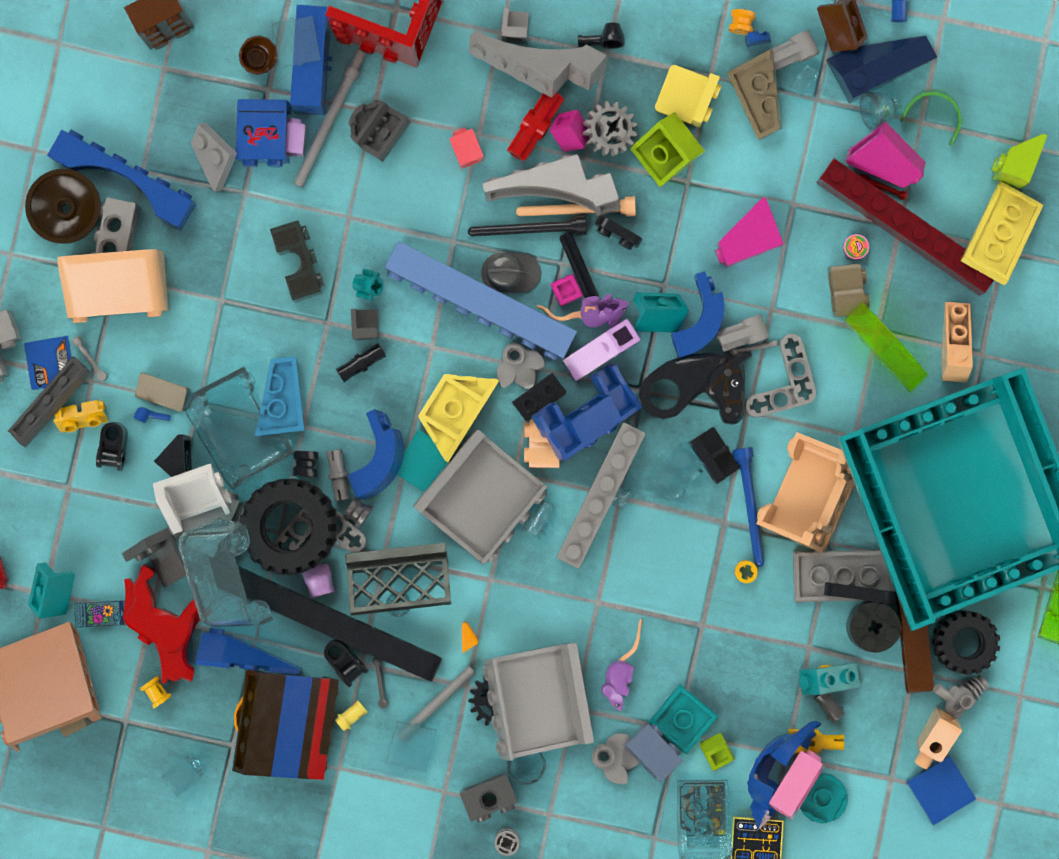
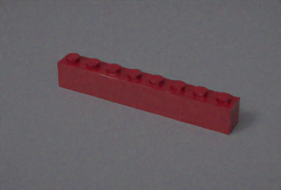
M835 158L829 163L816 182L980 296L986 293L994 280L961 261L966 250L965 248Z

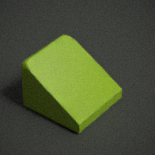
M721 733L699 744L712 771L735 760Z

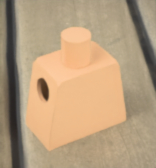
M935 707L916 742L920 751L914 761L917 765L928 769L933 759L938 762L943 761L962 732L958 719Z

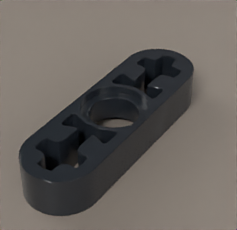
M825 582L824 595L895 605L897 603V593L894 591Z

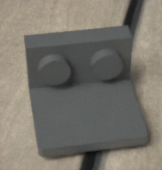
M168 528L141 540L122 553L126 562L134 558L139 562L149 557L164 587L170 586L190 573L188 562L180 553L176 540L170 534Z

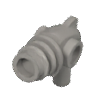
M978 675L959 687L952 685L948 690L941 684H936L933 692L946 701V713L959 718L965 710L973 706L975 700L980 698L983 694L982 692H985L986 688L989 687V684L981 675Z

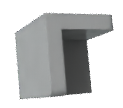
M504 7L502 41L527 43L529 19L527 12L509 11V7Z

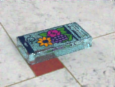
M125 600L75 602V628L126 625L123 620Z

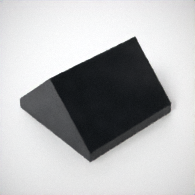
M177 435L154 460L170 477L192 470L191 437L188 435Z

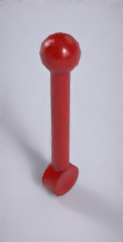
M861 174V177L872 185L899 196L901 200L908 198L907 191L896 190L870 179L865 174Z

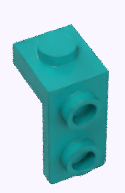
M857 663L824 668L799 669V684L802 695H821L860 687Z

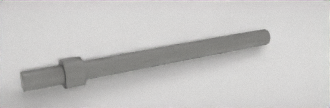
M357 49L350 66H346L343 73V81L293 184L301 188L303 187L353 81L356 82L360 74L358 70L366 56L365 52Z

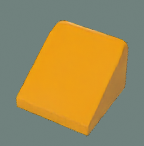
M466 621L462 623V653L479 643V639Z

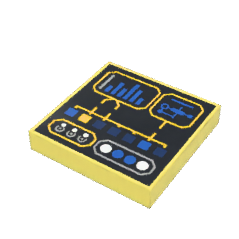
M733 816L730 859H781L784 821L781 819H769L758 830L753 818Z

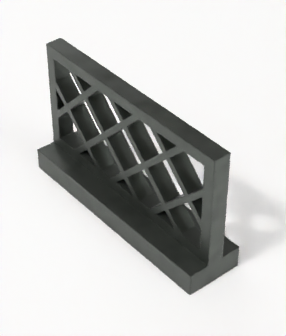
M445 543L345 554L351 616L451 605L448 556ZM443 564V571L437 578L427 572L432 565ZM408 567H414L419 571L412 580H409L402 574ZM382 570H390L394 573L387 583H384L377 577ZM365 573L369 578L360 586L354 582L353 574ZM423 575L433 581L425 591L415 584ZM398 577L408 584L400 594L390 587ZM373 580L382 586V589L375 596L365 590ZM438 585L445 590V597L433 598L429 593ZM411 588H414L421 594L416 601H408L404 598ZM387 590L396 597L391 604H383L379 601V598ZM361 593L371 599L366 606L355 607V600Z

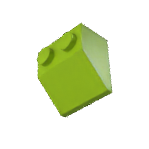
M675 112L660 120L630 148L659 187H662L705 152Z
M1041 134L1011 147L1005 153H1001L999 157L994 159L991 166V171L994 172L991 179L998 182L1001 180L1016 189H1021L1030 183L1048 135Z

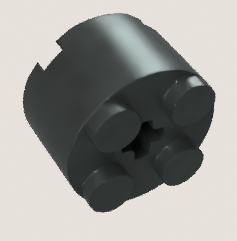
M865 601L856 605L850 612L846 622V631L851 642L857 647L868 652L878 653L888 650L899 639L900 621L896 612L888 605L880 602ZM870 621L878 623L876 632L868 630V627L871 626Z

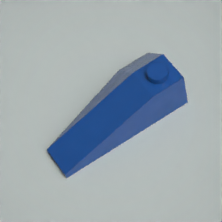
M210 628L209 632L202 633L195 665L221 668L234 667L235 665L244 670H259L261 668L268 672L302 673V667L231 634H224L225 629Z

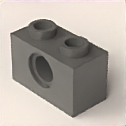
M507 772L460 790V796L470 821L477 820V823L491 818V813L498 810L501 813L508 812L515 808V803H518ZM485 793H494L497 797L496 803L493 805L485 804L482 799Z

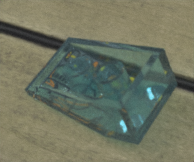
M677 780L679 859L731 858L733 849L727 780Z

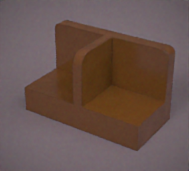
M838 0L836 3L820 5L817 8L832 52L856 50L868 38L856 0Z

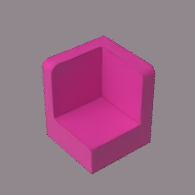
M578 110L557 114L550 128L551 134L563 152L583 149L589 139V135H583V132L588 127L583 125L585 120Z

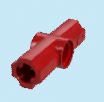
M557 92L552 98L542 93L534 108L528 111L521 122L520 130L507 148V152L518 160L525 162L537 142L541 141L552 124L551 120L565 98Z

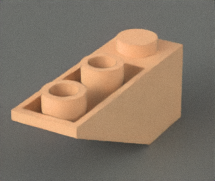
M945 302L941 356L942 381L967 383L973 368L970 303Z

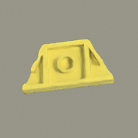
M450 374L443 375L418 415V418L446 462L449 463L499 383V380Z

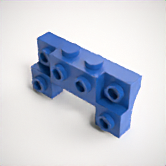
M608 364L590 376L599 394L565 417L556 403L548 404L531 416L541 436L547 438L558 460L565 461L581 449L593 446L597 443V438L603 434L606 435L615 431L616 425L643 408L637 396L625 382L616 364Z

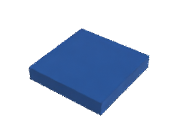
M949 755L942 762H936L928 767V769L923 770L906 781L932 825L937 824L976 800Z

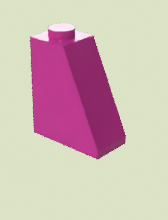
M886 121L848 150L845 160L850 166L902 188L920 181L924 176L923 171L926 164Z
M766 197L762 198L718 242V249L715 250L718 262L720 264L724 263L725 268L777 249L784 244Z

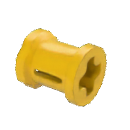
M156 676L140 688L141 691H145L152 701L153 709L172 697L171 693H167L159 682V676Z

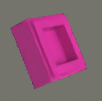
M573 273L550 284L560 307L583 297Z

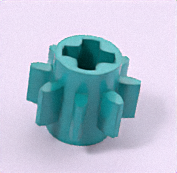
M363 269L362 274H356L352 283L354 291L357 292L356 297L373 301L374 296H380L383 290V281L379 278L380 273Z

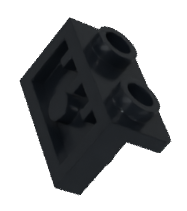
M552 372L512 401V404L524 420L529 421L532 419L531 416L564 396L566 390Z

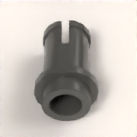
M830 693L817 695L814 698L828 715L826 717L827 720L831 719L832 722H835L845 714L843 712L844 707H840Z

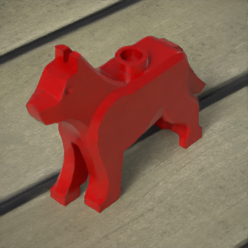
M143 564L135 583L131 578L124 579L125 606L123 620L129 628L139 633L137 637L139 640L147 645H151L152 642L155 644L161 661V682L163 684H166L168 680L177 682L181 679L192 682L195 676V668L189 663L187 658L188 645L197 624L204 617L213 614L216 608L197 598L189 603L180 616L156 607V597L149 582L155 574V569L147 564Z

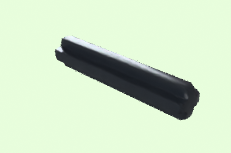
M567 232L561 235L560 242L584 297H599L572 233Z

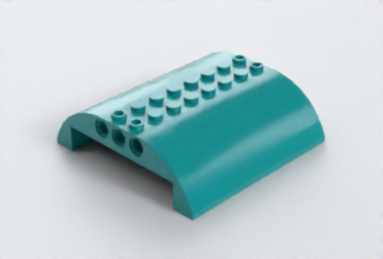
M1025 367L837 438L911 631L936 622L935 618L1059 570V455Z

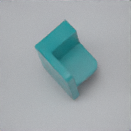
M637 292L633 301L640 311V315L634 328L637 332H678L689 309L680 294Z
M46 562L37 563L28 605L39 619L61 616L67 613L75 579L73 571L55 573Z

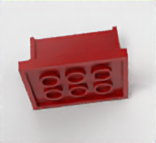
M419 0L418 3L414 2L409 14L411 23L406 35L332 6H328L325 16L334 37H337V42L347 46L353 43L360 46L359 50L367 54L373 55L376 52L383 55L382 58L388 62L396 64L397 61L417 68L443 0Z

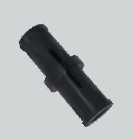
M377 343L360 355L358 353L354 355L355 358L336 368V371L342 381L346 382L362 371L366 372L368 367L385 358L386 354L379 343Z

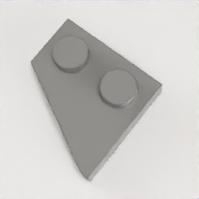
M207 123L198 124L191 145L214 192L221 191L237 152Z

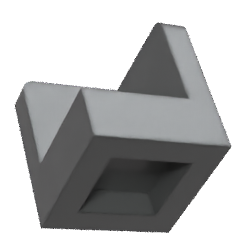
M351 309L352 339H379L378 311L376 309Z

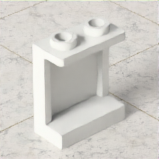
M211 464L153 483L156 502L173 534L183 531L181 520L218 507H222L225 515L230 514L229 504L232 503L230 492L228 489H223L224 482L220 472L215 473Z

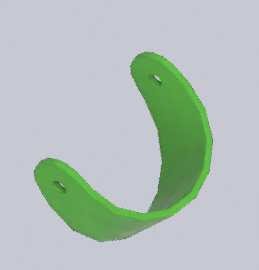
M937 89L920 92L905 107L899 121H903L909 108L921 97L928 95L944 97L957 110V125L948 144L951 146L959 133L962 123L961 112L954 98L945 91Z

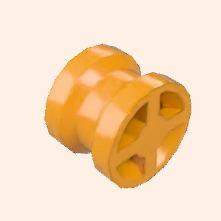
M744 9L731 10V17L733 19L732 23L729 24L728 31L740 35H747L749 32H753L754 28L751 25L752 21L755 20L756 13Z

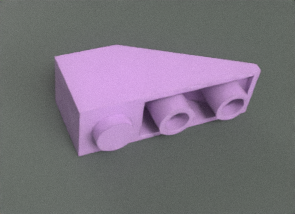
M628 319L565 358L563 362L575 381L639 343L640 338Z

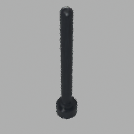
M579 215L576 218H571V221L474 226L468 229V234L474 237L572 231V233H577V236L587 235L586 215Z

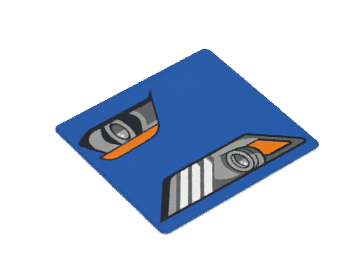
M68 336L24 343L31 389L46 388L72 358Z

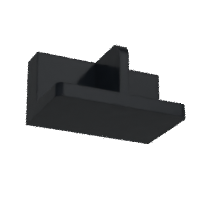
M714 427L688 442L715 484L720 483L740 469L739 464H737V461L734 460L733 455L729 451L728 445L726 446Z

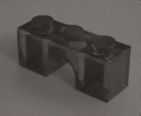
M297 220L270 229L276 251L280 256L287 253H295L300 257L301 264L298 271L292 275L285 276L292 301L296 303L323 294L322 287H325L321 272L316 273L314 264L318 263L314 249L309 250L306 241L310 239L307 226H302L300 221Z

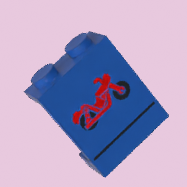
M238 99L237 155L235 159L243 163V166L258 167V163H267L268 167L279 168L282 167V163L290 164V158L286 156L287 114H292V107L288 100Z

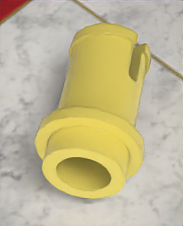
M357 700L344 713L337 714L338 717L335 721L343 731L346 729L350 730V726L368 712Z

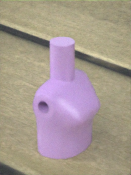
M319 564L315 568L302 573L310 599L336 592L332 581V571L328 564Z

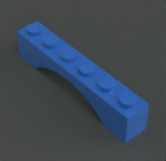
M61 129L47 154L48 157L74 171L101 169L128 178L145 193L157 217L180 230L183 229L196 206L191 201L192 195L181 189L178 192L169 189L171 184L157 177L155 181L147 176L149 172L137 165L133 169L126 165L127 160L115 153L111 157L104 153L106 148L93 141L89 145L82 141L84 136L71 129L69 133Z

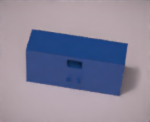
M297 5L290 98V105L295 114L325 115L328 71H332V66H328V61H332V56H329L331 28L325 16L328 9L327 6Z

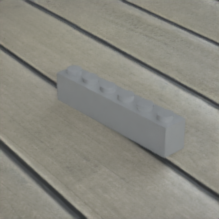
M624 422L622 423L556 558L578 569L580 568L646 433Z

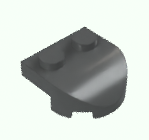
M374 100V103L361 104L352 113L349 120V126L351 127L350 137L365 152L383 162L411 121L390 108L385 102Z

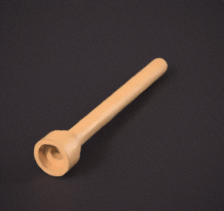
M635 196L620 199V210L613 212L626 214V217L636 216ZM577 204L520 206L516 209L518 216L595 213Z

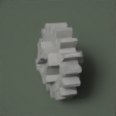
M608 101L604 102L602 107L599 104L593 108L594 112L590 111L587 113V117L590 120L583 122V125L588 127L583 132V135H589L590 137L586 142L587 145L593 143L595 145L593 148L594 152L602 149V156L607 155L609 151L612 157L616 156L618 151L621 154L627 150L626 146L630 147L634 143L630 138L637 136V133L632 131L637 126V123L630 121L634 116L633 113L627 115L625 113L627 107L624 106L622 109H619L618 102L613 103L611 107ZM607 113H608V114H613V116H612V117H607L606 115H603V116H602V114H607ZM614 122V124L612 125V129H611V132H612V133H610V134H608V135L606 136V134L608 133V129H609V126H608V125H610V124H612V123ZM607 141L618 142V144H607Z

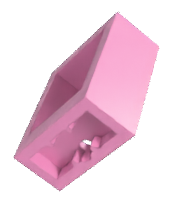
M810 750L807 753L800 751L770 800V807L793 820L824 769L821 757Z

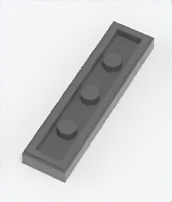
M73 356L12 425L8 432L26 448L91 374V371L79 359Z

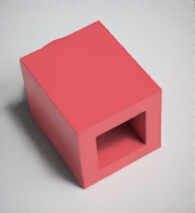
M462 128L452 133L453 137L449 138L461 170L484 160L473 129L467 131L466 128Z

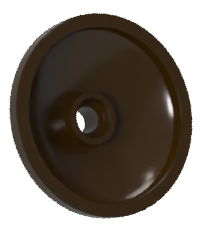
M56 169L41 175L31 185L26 196L25 212L30 226L40 237L57 244H70L85 238L95 228L100 217L101 201L96 187L86 176L70 169ZM65 205H70L71 207L68 213L63 212Z

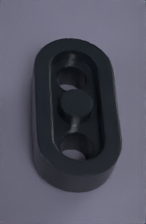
M601 215L594 224L598 227L596 231L607 238H610L611 235L619 239L618 244L628 250H631L633 247L638 248L643 240L630 230Z

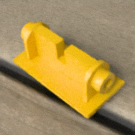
M97 399L81 403L82 412H78L77 405L62 407L54 415L55 419L53 421L60 433L74 432L79 428L88 426L97 427L102 423L109 422L104 412L106 410L104 401Z

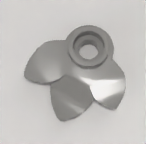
M511 343L503 350V362L497 368V377L503 388H506L515 381L519 386L530 389L535 383L534 370L543 368L545 363L538 352L526 350L521 344ZM517 351L520 355L519 359L512 360L510 353Z
M614 734L610 736L606 744L598 745L592 752L593 764L597 768L603 769L605 777L616 784H627L626 770L639 764L623 746L629 739L627 734ZM602 752H606L609 756L605 762L599 758Z

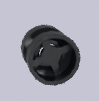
M294 451L293 458L296 461V466L293 467L292 476L317 477L318 469L315 467V464L318 460L319 452Z

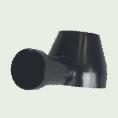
M611 22L605 24L601 35H578V47L601 45L607 49H617L625 45V37L620 24Z

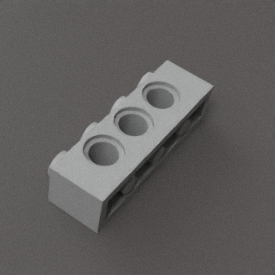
M106 197L105 203L101 204V226L96 228L94 242H97L96 250L91 254L105 253L106 247L110 244L116 245V252L131 251L140 206L136 203ZM114 220L121 221V228L117 232H112L110 229V225Z

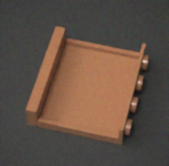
M70 621L0 648V723L3 724L4 728L1 731V736L5 745H9L17 752L20 751V743L86 717L92 722L102 719L79 632Z

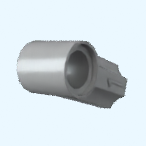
M809 30L803 31L790 38L788 42L770 49L773 50L775 71L798 61L799 63L804 62L819 54Z
M761 314L740 321V324L722 329L716 334L723 352L770 338Z

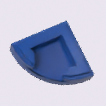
M758 31L749 32L745 38L747 47L771 42L770 33L767 31L760 34Z

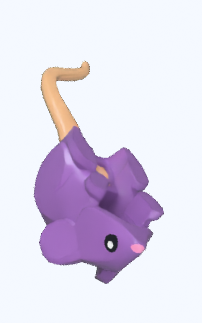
M611 294L605 295L601 300L598 296H591L582 300L581 311L572 312L563 317L553 315L544 306L537 305L536 308L544 310L550 318L556 321L580 318L588 327L594 328L608 323L609 327L613 328L620 323L629 303L619 298L612 299Z
M642 619L639 620L637 636L632 649L608 666L606 670V683L601 688L602 693L608 698L610 704L619 711H622L623 696H628L629 688L627 685L631 683L634 669L625 660L638 647Z

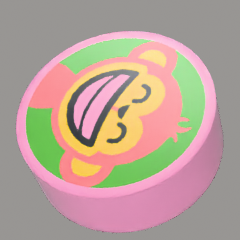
M858 234L851 235L843 244L844 254L851 260L862 259L869 250L867 239Z

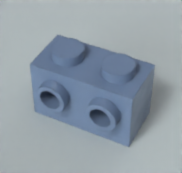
M643 724L623 746L657 782H662L683 761L678 756L681 752L671 742L667 744L661 738L664 734L656 725Z

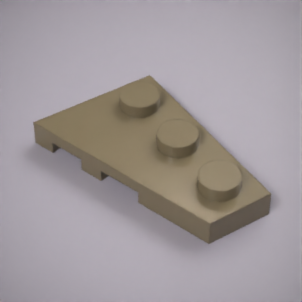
M768 50L727 72L758 140L783 129L773 50Z

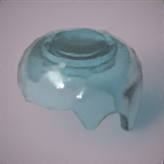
M541 752L517 757L511 761L507 760V772L510 778L521 785H531L538 782L546 772V760Z

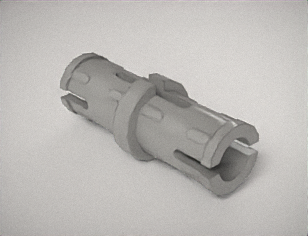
M342 449L326 451L330 469L328 478L332 480L334 501L349 499L346 479L348 471H345Z

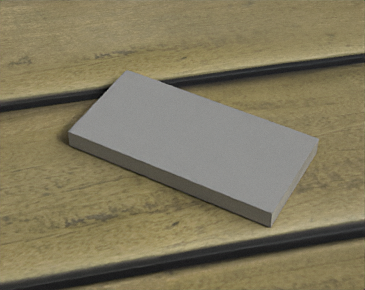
M880 550L823 551L822 553L818 551L793 552L794 602L865 601L824 595L825 582L895 592Z

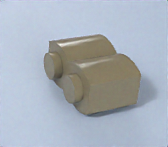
M860 263L829 267L828 280L833 317L865 314L866 308L870 307L868 293L864 294L863 284L867 282L865 269H861Z

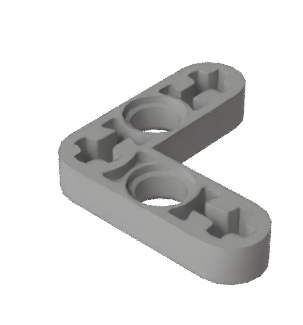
M788 334L781 339L779 344L790 385L749 397L745 402V411L749 416L754 418L809 404L815 399L816 389L803 342L798 335ZM789 338H791L792 342H797L798 346L794 348L795 355L801 353L802 358H794L788 361L787 357H791L792 353L790 349H785L784 345L788 343ZM799 362L803 364L805 371L802 376H794L792 374L791 366L793 363ZM808 378V382H803L805 389H810L811 394L807 396L808 400L798 396L801 386L800 383L795 386L794 381ZM776 393H784L786 395L787 403L785 406L778 407L774 404L773 398ZM764 396H769L771 411H768V406L761 407L759 409L760 413L750 410L749 406L753 404V399L761 403L766 401Z
M304 508L300 510L273 544L281 549L278 544L289 540L290 537L286 536L288 531L294 538L300 540L298 544L292 541L289 545L290 550L300 548L311 535L312 520ZM336 510V518L341 519L343 522L342 530L336 533V541L350 552L362 551L366 546V536ZM298 521H304L308 526V531L302 536L294 531V525ZM348 526L352 528L348 532L351 536L356 537L359 535L361 537L359 540L361 543L360 547H350L351 541L346 536L343 541L339 538V536L346 532Z

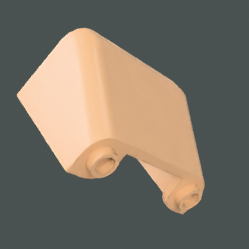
M149 249L57 257L67 318L72 319L73 323L88 322V317L147 312V317L162 316V311H169L164 251Z
M796 432L795 437L791 438L787 446L792 462L774 503H768L759 509L756 524L822 553L831 540L855 483L841 449Z

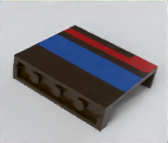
M247 669L232 771L250 776L324 780L327 770L328 748L331 744L332 722L335 718V701L339 692V680L327 676L318 678L265 673Z

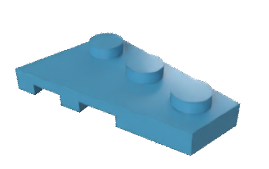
M296 356L271 359L255 437L305 431Z

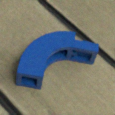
M705 271L694 276L702 301V314L699 321L688 329L671 334L677 358L695 354L703 349L715 337L723 321V293L712 294V291L715 290L714 282L711 276L707 277Z
M376 409L366 413L376 439L375 454L365 467L348 474L356 498L363 500L373 497L387 488L396 477L403 460L404 444L401 431L394 428L389 429L391 427L389 417L386 413Z

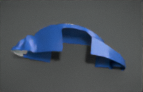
M812 721L795 734L787 733L775 737L756 758L752 765L747 785L748 792L753 799L750 809L758 830L765 825L776 811L770 807L769 802L780 785L768 778L775 761L778 760L786 766L799 746L808 750L811 739L816 736L814 729L821 726L822 723Z

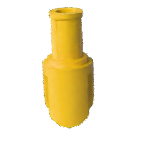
M788 729V734H795L800 729ZM814 729L816 736L811 739L808 750L815 754H819L821 750H844V734L826 735L819 732V729ZM799 746L794 754H799L800 751L807 753L808 750Z

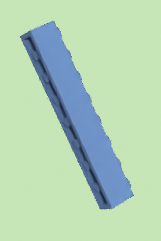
M399 241L385 266L386 271L389 272L388 277L400 283L404 279L412 283L410 288L422 294L425 290L434 294L432 299L446 305L448 301L456 305L454 310L465 316L471 313L478 317L477 322L489 328L493 324L501 328L499 333L511 339L514 335L523 339L521 344L535 350L537 346L545 350L543 355L554 361H557L558 358L564 359L577 334V331Z

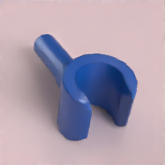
M144 407L138 408L134 415L135 419L143 423L147 422L149 416L170 421L171 415L157 413Z

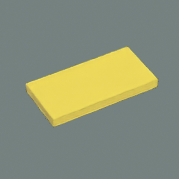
M1000 180L961 261L1005 285L1009 281L1042 210L1043 204Z

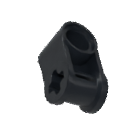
M110 422L102 427L96 455L97 468L107 466L115 467L118 471L123 470L126 457L127 429L122 423ZM113 426L118 428L120 433L117 440H112L109 437V429Z
M332 640L326 645L324 650L325 659L349 688L352 686V682L362 673L366 674L369 672L364 663L345 643L339 640ZM333 645L341 647L343 650L342 656L333 658L329 653V648Z

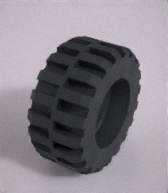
M277 479L276 481L264 484L260 489H256L251 494L252 497L249 501L245 502L243 514L240 515L239 522H241L239 536L242 537L244 542L242 546L250 554V559L254 563L261 565V568L266 571H272L279 575H295L306 572L321 564L331 553L332 547L335 546L337 540L336 533L338 531L336 510L333 509L332 501L320 488L310 484V482L298 479ZM283 503L300 505L309 513L312 520V533L309 540L296 550L288 551L276 547L269 540L265 526L269 513L276 506Z

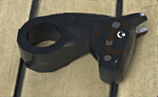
M747 351L735 356L698 353L665 362L643 380L639 391L640 403L650 416L664 420L676 417L698 395L706 393L719 408V416L722 422L730 425L737 424L743 419L745 372L743 364L752 356V353ZM668 380L676 385L679 391V399L674 407L662 410L656 408L651 403L649 390L654 382Z

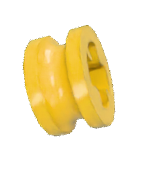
M748 560L738 562L734 569L736 578L742 583L753 582L758 574L755 564ZM745 565H750V571L753 572L751 577L747 575L746 579L742 578V573L739 571L742 566L746 568Z

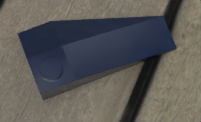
M925 35L860 46L856 50L842 51L826 61L850 104L936 59L937 55Z

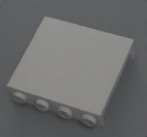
M476 429L413 507L484 565L486 561L491 563L499 553L497 548L502 542L507 543L513 537L515 531L512 529L517 523L523 524L531 514L529 511L534 503L538 505L545 498L547 486L488 439L481 431Z
M564 643L484 660L483 675L489 685L487 698L493 708L492 725L494 730L497 731L498 736L496 749L502 760L511 761L517 757L567 746L594 743L577 643Z

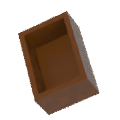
M137 0L124 7L137 34L150 50L153 48L155 50L163 48L168 44V40L176 36L181 38L190 33V29L194 27L180 0Z

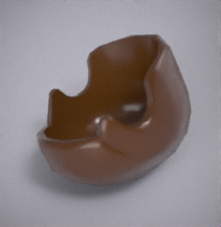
M258 35L248 38L242 44L238 56L241 66L248 73L260 75L267 73L273 68L278 55L274 43L269 38Z

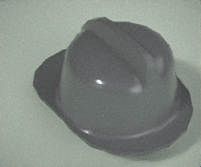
M496 253L485 260L482 265L481 275L485 285L498 292L522 293L536 287L540 281L541 270L536 259L528 254Z

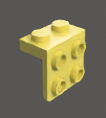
M672 65L659 94L655 110L667 116L675 112L682 122L700 128L702 121L708 122L713 108L708 106L711 98L717 99L722 86L717 84L720 77L710 73L708 78L677 65Z

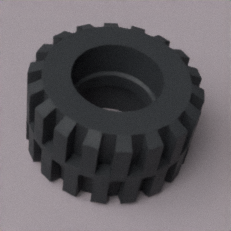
M959 610L953 614L949 613L944 620L941 619L938 622L939 627L934 629L935 639H932V644L935 645V649L933 651L939 657V662L944 664L949 670L965 675L981 673L982 669H988L991 666V661L997 659V656H995L996 651L1000 652V646H998L1000 635L996 634V626L990 623V619L977 612ZM964 627L974 629L979 637V646L976 652L969 657L957 655L953 648L955 634Z

